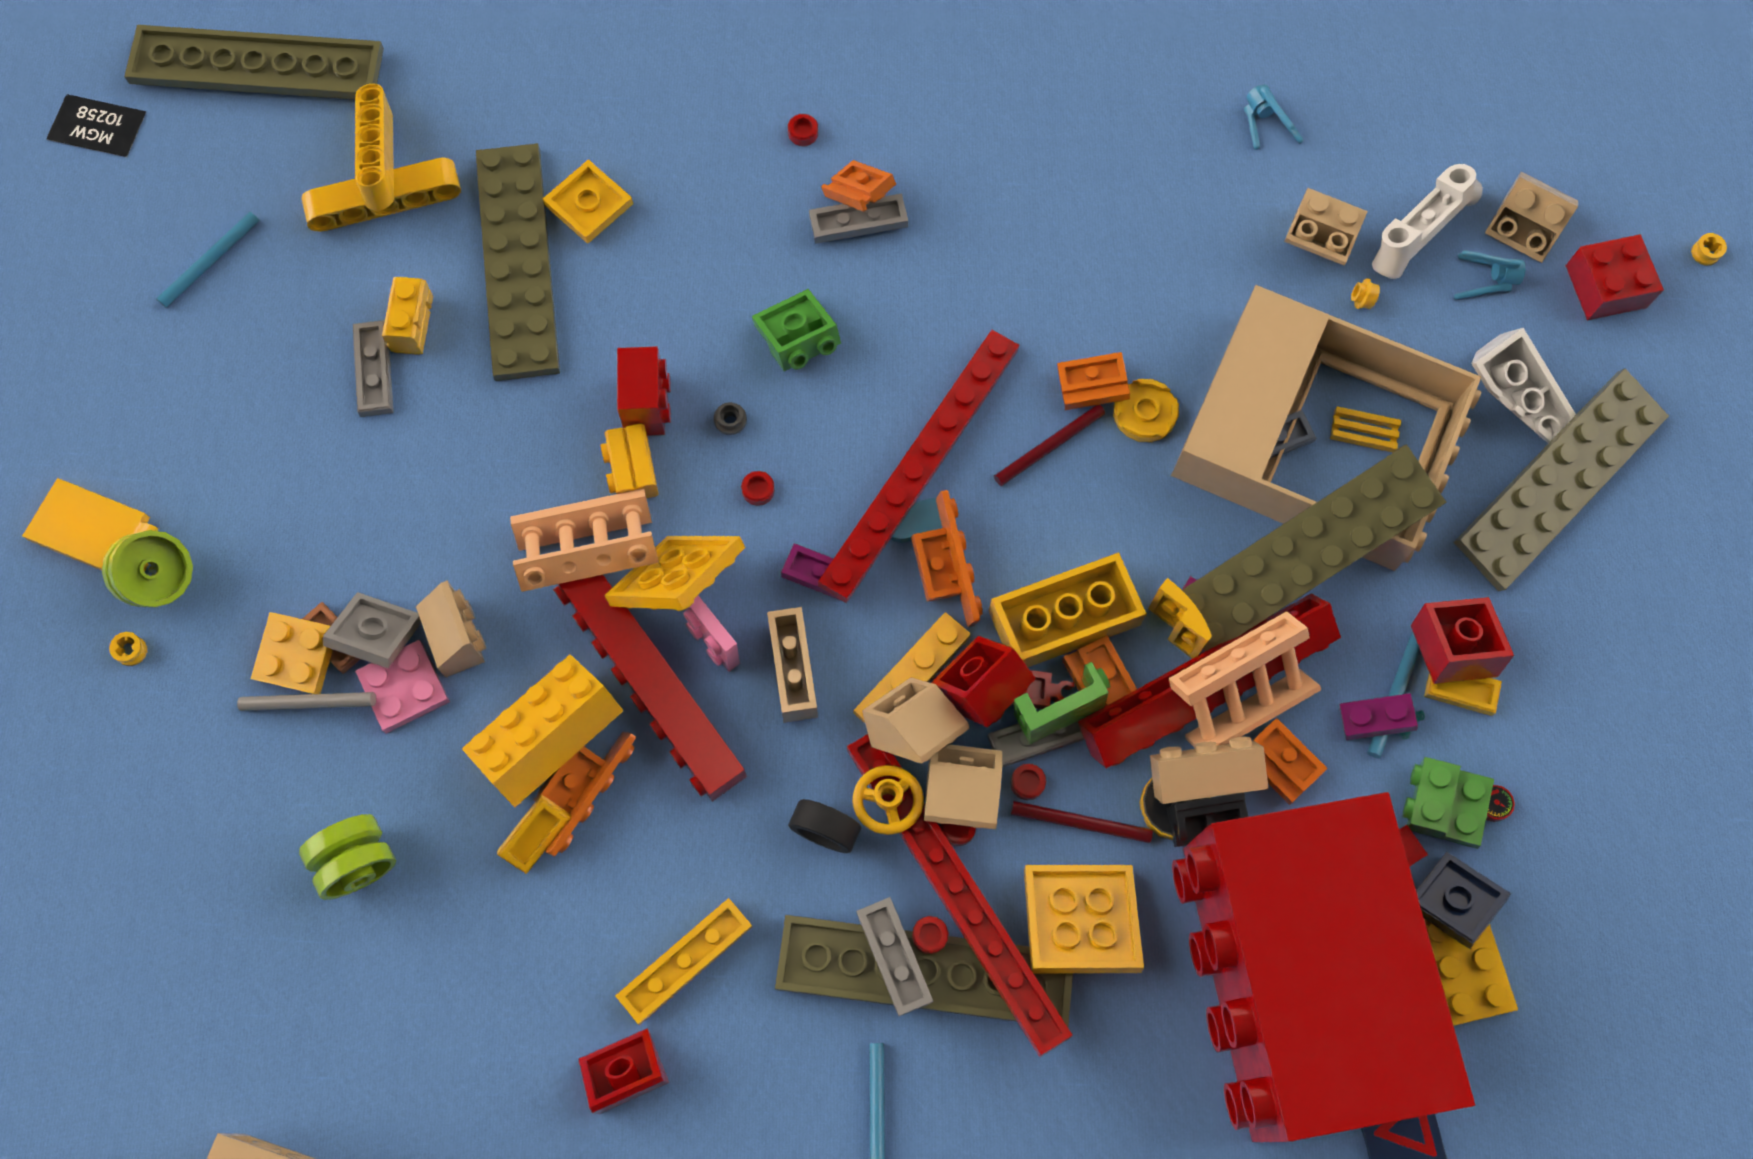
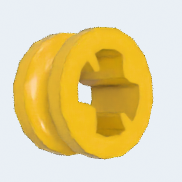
M1706 233L1692 246V257L1699 264L1705 266L1713 265L1726 253L1727 245L1725 240L1718 234Z
M122 632L111 640L109 651L111 656L123 665L133 666L142 662L146 657L147 645L136 634ZM127 643H130L134 650L130 655H127L123 648Z

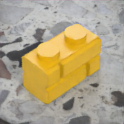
M393 277L382 337L391 352L423 354L430 318L429 309L432 307L434 297L426 280Z
M644 424L606 430V443H602L600 446L604 463L611 464L612 473L606 474L610 494H620L644 488L646 498L659 495Z

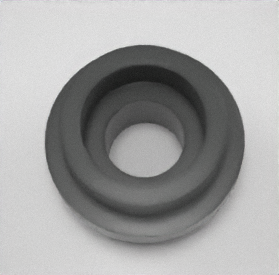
M732 402L722 404L714 413L716 428L726 435L739 433L744 429L747 422L745 410L740 405ZM732 416L736 418L734 423L728 424L725 422L727 417Z

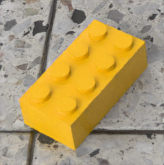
M1119 552L992 598L988 610L1002 644L1014 648L1027 667L1082 648L1107 635L1111 637L1141 625L1147 614Z
M569 654L540 681L530 687L508 709L504 710L492 723L475 735L462 750L515 808L619 716L623 709L604 685Z

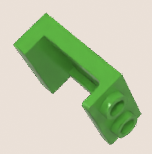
M1092 662L1086 664L1082 676V682L1086 688L1038 712L1028 693L1014 699V716L1029 745L1105 707L1109 693L1107 689L1111 686L1102 668L1096 670Z

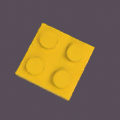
M589 159L542 198L544 205L587 244L633 205L632 197Z
M269 612L250 679L312 694H321L333 649L323 646V635L330 628V625Z

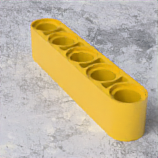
M374 83L360 87L355 94V180L366 207L370 210L379 211L386 209L394 201L393 114L382 86Z
M442 157L395 168L394 201L383 210L374 211L366 207L355 179L308 190L302 194L301 199L308 228L321 232L451 200L459 196L461 187L454 162L449 158Z

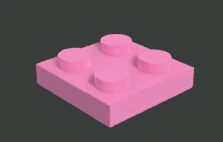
M698 595L694 599V603L683 613L688 621L685 625L696 640L700 638L704 640L708 647L706 652L717 666L723 664L730 672L740 664L737 643Z
M420 640L403 647L389 668L370 663L355 671L364 691L374 692L376 695V704L371 707L382 731L386 734L450 702Z

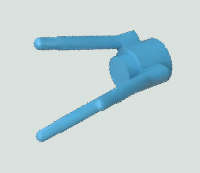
M1268 85L1256 86L1247 94L1246 99L1249 104L1244 107V111L1248 117L1254 149L1258 150L1260 148L1255 115H1259L1260 118H1266L1274 112L1297 142H1303L1302 136L1279 106Z
M1464 250L1458 254V258L1491 265V277L1498 284L1457 293L1454 295V298L1459 300L1498 291L1510 292L1512 285H1520L1526 271L1525 262L1521 259H1505Z

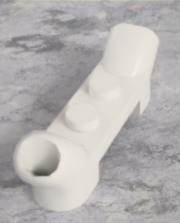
M1456 164L1447 168L1436 179V188L1404 219L1400 221L1395 218L1384 229L1381 247L1372 262V267L1376 272L1390 279L1400 278L1411 258L1465 206L1475 205L1480 200L1483 187L1476 179V172L1471 166Z

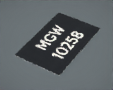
M67 94L46 139L127 157L146 111Z

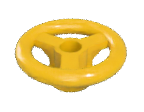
M884 765L869 770L859 779L853 791L852 804L857 818L866 828L879 834L892 835L901 833L914 825L922 813L924 795L919 782L910 772L897 766ZM893 776L901 779L899 782L893 779H884L875 786L874 790L867 788L873 780L879 777ZM910 788L913 794V806L910 813L900 821L897 807L902 802L903 793ZM891 794L895 799L891 802H886L882 799V796ZM863 800L875 802L881 809L885 810L889 824L880 823L872 819L864 808Z

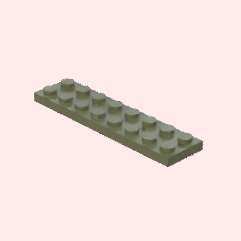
M137 25L124 77L129 84L355 99L356 91L360 87L367 84H377L384 48L381 41Z
M535 143L476 150L494 380L502 381L560 374L546 208L542 199L544 198V186L539 145Z
M1626 368L1618 371L1454 541V544L1498 592L1506 590L1669 415Z
M1407 444L1182 589L1196 605L1211 632L1212 637L1203 648L1204 651L1245 633L1447 503Z
M785 915L775 990L894 1005L861 924ZM904 930L933 999V1003L919 1009L1016 1021L965 938L948 936V941L941 951L935 954H925L919 951L913 944L912 931ZM1015 945L1031 969L1029 946ZM1073 973L1034 974L1068 1027Z

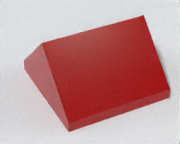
M648 1028L579 1058L589 1108L594 1114L606 1112L669 1083Z

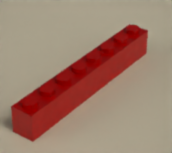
M604 575L557 584L558 586L553 591L564 606L570 603L575 609L576 613L572 617L582 632L589 629L593 634L595 640L591 644L602 659L608 656L615 666L610 670L620 685L623 686L628 683L634 693L629 697L640 713L647 710L654 721L649 723L660 741L667 738L671 743L673 749L669 753L680 769L687 766L694 775L689 781L700 797L707 794L713 802L747 777L745 769L628 608L610 607L604 595L612 589V586Z
M1311 593L1269 616L1240 636L1216 645L1078 721L1091 756L1106 769L1110 766L1119 765L1128 756L1141 749L1151 747L1155 741L1170 733L1180 731L1186 724L1197 719L1193 705L1190 706L1171 689L1169 678L1286 611L1308 627L1310 638L1294 647L1298 664L1313 653L1327 649L1331 643L1341 638L1331 604ZM1281 655L1265 664L1269 680L1272 676L1285 670ZM1252 672L1236 680L1239 696H1242L1243 692L1255 686ZM1223 688L1206 697L1210 713L1216 707L1226 702Z

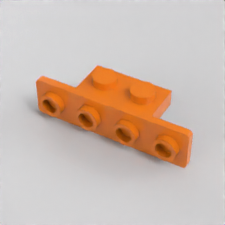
M943 490L936 497L942 528L913 534L911 539L927 602L959 595L967 627H971L980 621V616L983 614L982 603L978 595L974 596L971 584L975 580L974 571L971 563H966L963 551L966 550V539L963 531H958L955 518H958V508L954 498L950 499L948 490Z
M622 732L604 759L584 746L547 779L533 800L536 802L542 794L570 813L571 818L544 852L555 857L558 852L563 853L568 848L574 837L571 834L578 822L583 823L590 816L594 809L592 802L599 792L604 793L614 780L612 773L619 763L623 764L631 756L635 748L632 744L636 736L629 732Z

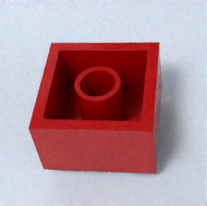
M1641 234L1581 246L1565 265L1587 320L1645 309L1664 291Z
M658 346L617 348V410L623 428L630 425L644 424L647 436L665 435V423H671V407L667 398V393L671 392L670 373H667L666 359L660 358Z
M1489 597L1425 603L1410 625L1433 684L1496 678L1514 657Z
M977 636L931 683L938 686L963 717L988 728L1003 716L1004 711L1014 702V699L1027 692L1028 687L1036 680V677L1014 648Z

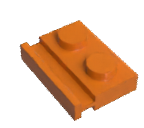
M852 160L831 178L832 183L830 185L823 184L821 188L825 197L864 212L867 210L866 204L869 202L875 203L882 199L896 185L893 174Z
M1122 352L1057 363L1065 410L1130 399V390Z
M1108 635L1062 658L1079 691L1086 688L1082 682L1086 664L1092 662L1096 670L1099 668L1103 669L1111 686L1107 689L1109 693L1105 706L1137 689Z
M1278 718L1273 720L1253 740L1264 747L1268 784L1289 805L1328 769Z

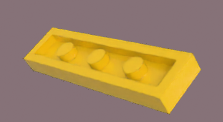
M945 612L853 710V714L865 723L862 710L912 677L930 682L968 641L971 633Z
M728 898L616 994L615 997L636 1023L641 1025L753 926Z

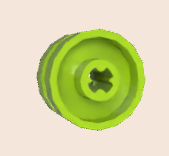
M152 530L126 535L113 543L104 556L102 566L105 585L112 595L129 606L158 607L172 603L184 594L191 582L193 571L189 551L181 541L166 532ZM146 563L151 564L148 569L152 573L151 576L144 572V565Z
M361 814L334 823L317 832L299 848V855L305 868L311 872H316L312 883L321 899H336L363 889L386 875L395 866L396 859L390 846L385 842H378L383 832L372 814Z

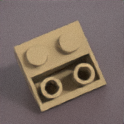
M1520 172L1485 234L1542 263L1576 211L1578 200Z
M1307 188L1284 242L1345 266L1368 211Z
M448 580L440 583L416 606L437 668L445 677L484 663L481 651L486 649V645L480 631L476 630L472 622L475 619V615L469 601L465 600L460 589L455 591Z
M912 677L862 710L871 747L921 764L930 760L934 754L946 745L953 743L957 737L970 729L966 719L936 684Z
M948 744L934 754L929 760L924 821L996 829L1002 779V751Z

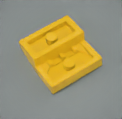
M1167 578L1158 589L1148 609L1174 628L1167 640L1193 659L1200 654L1212 635L1196 605L1175 583Z

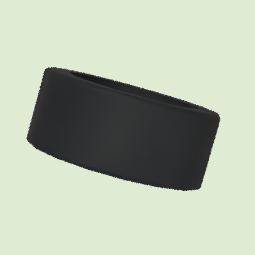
M801 799L798 802L788 824L792 831L805 839L841 853H850L861 830L860 824L848 815L827 805L807 799Z

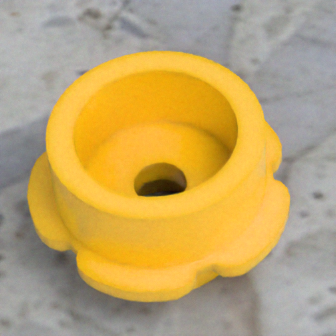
M1369 278L1363 280L1362 283L1358 282L1351 293V300L1354 301L1355 308H1373L1379 297L1380 287L1372 283Z

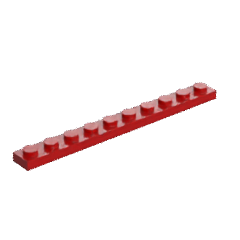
M994 330L989 332L818 580V587L845 603L849 601L1018 352L1019 344Z
M868 734L847 746V752L862 775L875 767L884 765L902 768L893 754L871 747ZM883 776L873 780L869 787L874 790L881 780L893 779L899 782L901 779L893 776ZM910 788L903 793L902 802L897 807L900 821L910 813L913 806V794ZM891 794L882 796V799L886 802H891L895 799ZM924 803L922 813L914 825L899 834L1038 1056L1042 1057L1069 1040L1073 1035L937 822L924 821Z

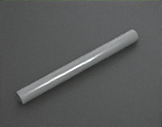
M374 692L249 696L239 697L237 706L240 711L375 706L376 695Z

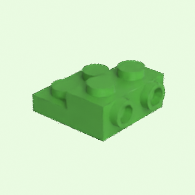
M809 289L752 316L754 326L768 343L770 353L784 372L791 368L795 370L801 369L807 364L809 359L819 354L829 355L835 351L837 345L841 344L836 323Z
M1424 757L1420 765L1414 764L1410 784L1415 785L1413 798L1407 797L1402 817L1408 819L1407 825L1413 832L1478 849L1482 842L1494 779L1462 771L1459 765Z

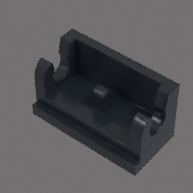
M1238 793L1177 803L1167 808L1174 847L1188 845L1211 823L1248 817L1245 794Z

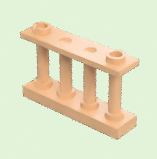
M644 488L510 517L519 551L526 550V558L513 561L521 592L659 563L651 531L642 533L641 525L652 523ZM628 529L627 537L608 540L607 532ZM594 535V544L574 548V539ZM560 543L561 551L540 555L541 546Z
M1286 611L1170 677L1171 689L1190 706L1193 705L1199 727L1185 734L1186 740L1194 748L1195 744L1201 742H1216L1217 746L1230 744V739L1242 737L1321 691L1320 685L1299 669L1294 649L1295 646L1310 638L1308 627ZM1281 655L1286 677L1270 685L1265 664ZM1252 672L1257 693L1241 702L1236 680ZM1223 688L1228 710L1212 719L1206 697Z

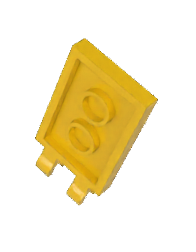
M57 478L22 536L30 542L102 571L104 556L113 543L126 535L148 530L158 531L159 529L148 524L150 517L144 512ZM148 563L144 565V572L149 565Z

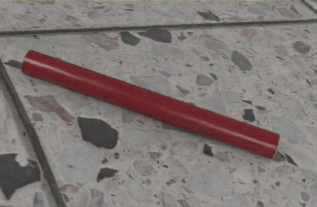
M1095 405L995 474V481L1000 486H1003L1104 416L1105 410L1101 405Z
M1013 801L1011 815L1151 843L1153 829Z

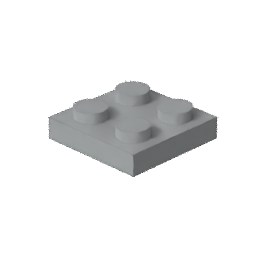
M357 592L323 635V646L389 668L419 627L421 620L417 612Z

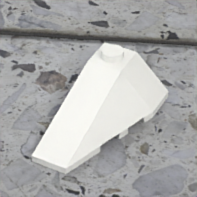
M1524 328L1500 334L1476 352L1471 364L1478 376H1481V381L1488 392L1547 443L1576 415Z

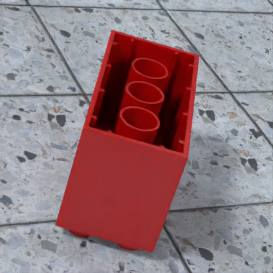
M1389 792L1211 823L1183 848L1185 858L1173 860L1172 863L1173 880L1180 902L1182 904L1195 902L1202 931L1189 934L1190 953L1194 968L1199 977L1213 975L1220 1005L1207 1007L1206 1019L1209 1035L1216 1052L1231 1051L1237 1081L1225 1083L1224 1098L1230 1121L1235 1130L1249 1128L1252 1142H1291L1476 1106Z

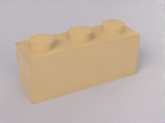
M802 607L767 612L783 723L818 718Z
M1251 737L1230 739V744L1218 746L1216 742H1201L1195 744V749L1183 751L1181 747H1165L1160 749V754L1150 755L1154 797L1162 804L1268 789L1264 747L1252 741Z

